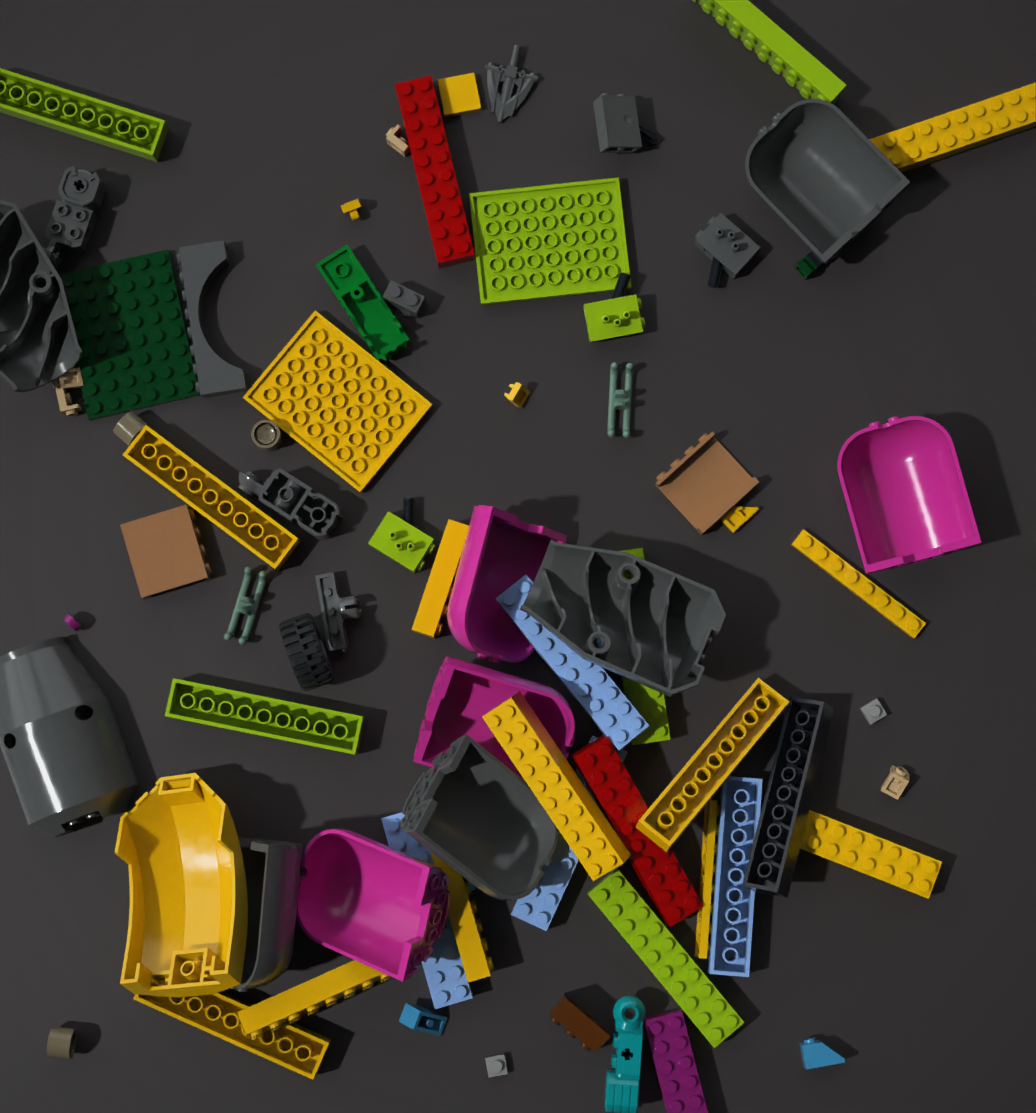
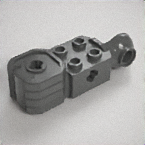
M75 166L69 167L64 171L58 188L62 201H56L45 233L49 243L47 248L42 247L55 269H58L61 264L62 250L77 254L86 252L97 220L95 212L100 209L106 193L105 185L96 172L91 174L86 170H77Z
M281 468L273 471L264 485H261L263 480L249 471L246 475L239 472L238 479L240 485L238 488L251 497L256 494L259 496V501L292 523L297 521L304 531L318 540L329 539V533L336 528L338 519H343L341 509L335 502L320 493L314 494L315 491L311 487ZM323 513V518L321 520H318L316 518L317 515L319 514L321 516V514Z

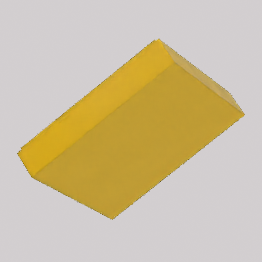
M474 73L438 79L445 117L481 110Z

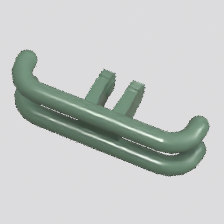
M613 362L610 367L607 427L609 437L615 436L616 410H623V437H630L634 367L632 363H627L624 390H617L618 363Z
M251 567L244 569L243 582L227 633L224 635L225 640H231L240 614L248 615L242 636L239 639V644L241 645L246 644L250 637L267 580V573L261 571L254 598L246 597L252 578Z

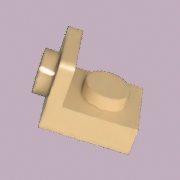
M397 124L395 128L392 127L387 132V144L406 157L410 152L408 142L402 137L397 138L402 132L401 126Z
M80 367L72 368L64 375L52 381L53 387L67 390L84 386Z
M64 388L56 389L59 408L62 414L75 416L79 411H82V407L79 404L70 405L72 404L70 392L67 393Z
M892 765L890 773L881 786L880 791L898 800L909 783V773L903 767Z

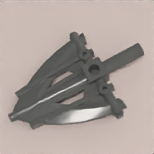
M514 45L510 65H507L506 69L503 68V65L496 67L490 62L484 67L487 70V86L492 105L491 113L495 112L498 123H502L508 116L513 117L514 111L527 97L534 81L539 79L536 76L537 73L527 74L525 70L518 72L517 64L521 51V46ZM504 82L500 96L498 91L499 83ZM515 84L518 86V89L516 94L511 98Z

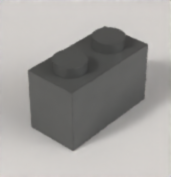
M392 280L382 296L385 303L416 318L419 317L426 303L425 296Z

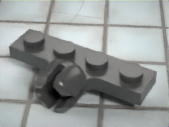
M335 572L316 575L328 651L348 648L345 622L361 616V609H351L353 606L361 605L360 601L356 596L340 597Z

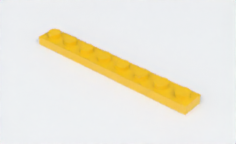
M804 529L791 544L914 639L926 624Z
M710 800L705 805L699 882V899L703 907L697 911L694 955L703 959H707V954L710 953L708 935L711 934L712 924L709 922L710 914L713 913L711 895L714 894V883H712V877L716 872V865L713 862L714 855L717 854L715 836L718 835L719 829L718 824H716V818L720 813V806L717 805L718 801Z

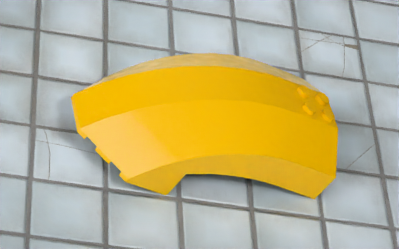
M196 773L161 777L149 793L145 792L135 802L136 806L129 813L125 812L120 817L115 854L128 864L130 884L129 925L120 984L133 994L179 998L216 994L240 985L242 980L248 927V899L245 868L239 838L228 806Z

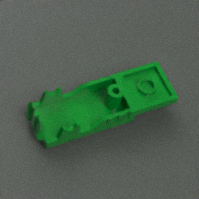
M345 245L316 264L317 269L378 361L381 359L388 361L392 355L407 348V343L410 339L348 245Z

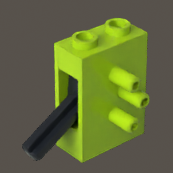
M404 498L403 520L388 511L368 544L415 573L417 570L420 571L426 562L423 559L426 554L430 555L436 545L433 544L435 540L414 527V498Z

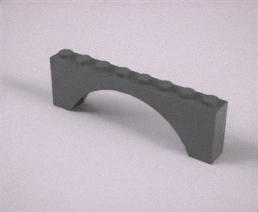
M222 240L179 247L180 253L177 254V261L182 266V272H179L181 283H184L185 290H182L184 302L187 301L188 307L185 309V316L190 321V327H187L189 338H192L193 345H190L192 357L195 356L196 362L193 364V371L198 376V382L195 383L197 394L200 393L203 398L247 392L248 386L245 371L227 363L212 350L202 326L201 311L205 292L215 275L229 264L227 245Z

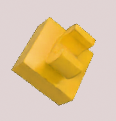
M358 199L340 205L343 213L349 212L352 220L359 218L356 208L361 207Z
M518 382L515 385L510 384L511 392L504 395L515 406L522 408L530 391Z

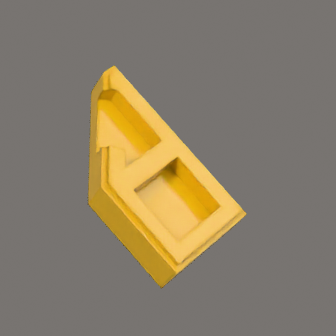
M734 506L720 520L734 533L759 508Z

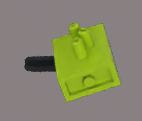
M620 273L611 299L583 305L589 342L643 332V328H646L644 317H640L639 312L642 309L641 299L637 298L636 294L624 296L631 278L629 274Z

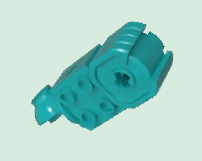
M624 996L618 999L613 1008L615 1019L614 1031L617 1033H613L612 1045L613 1048H616V1051L612 1053L611 1065L615 1069H607L604 1102L606 1112L637 1113L642 1026L646 1012L642 1001L634 996ZM627 1008H633L635 1014L633 1017L627 1018L624 1016V1011ZM628 1048L630 1052L624 1055L623 1051L625 1052V1049Z

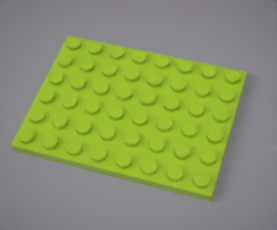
M619 177L469 193L481 305L611 292L615 289L620 273L630 275ZM631 279L629 280V283H628V286H627V289H626V290H629V289L632 288V287H631Z

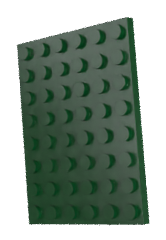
M168 249L59 274L63 282L78 344L83 351V356L76 365L77 368L80 367L84 386H81L89 421L200 396V393L197 394L195 383L198 380L193 371L194 362Z

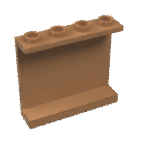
M713 431L709 435L705 433L698 439L700 443L695 448L693 445L684 452L686 456L681 460L677 458L670 465L672 468L667 473L665 471L660 473L656 477L658 481L655 484L701 535L759 483L755 476L752 478L717 441Z
M187 504L120 525L139 592L143 599L151 598L154 594L199 580L211 579L212 569L210 564L206 563L204 557L207 555L204 544L201 545L199 541L201 532L199 527H195L194 524L196 515L194 509H190Z

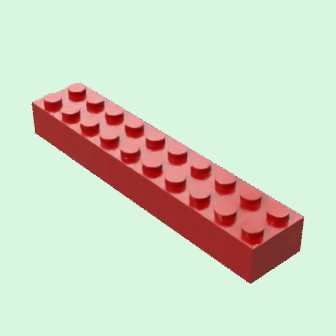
M432 76L396 83L395 89L438 268L474 261L473 245Z
M602 735L572 753L570 757L597 805L631 855L628 859L664 923L671 927L702 908L703 904L672 849L670 848L665 852L636 828L639 819L648 810V807L610 739Z

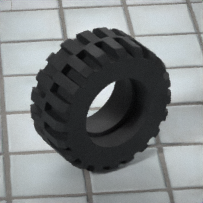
M304 613L282 621L279 625L280 634L290 664L302 690L309 691L331 683L335 679L333 669L313 616L310 613Z

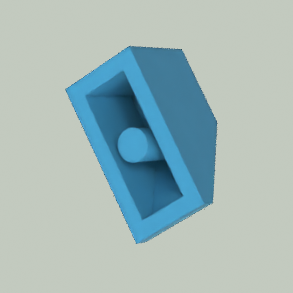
M405 1003L399 1022L413 1030L441 1036L448 1017L417 1005Z
M815 1037L806 1038L804 1042L799 1043L805 1069L845 1063V1059L820 1040H816Z

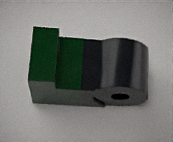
M811 251L795 264L794 269L806 280L824 262Z

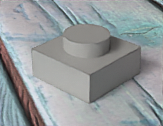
M877 698L860 708L869 725L887 715Z
M504 1053L485 1057L489 1078L508 1074Z

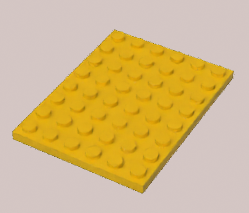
M316 310L243 396V399L270 421H273L280 429L360 493L433 406L432 403Z

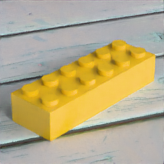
M448 519L411 629L413 632L436 639L437 635H441L444 626L441 621L443 617H447V603L453 589L469 525Z

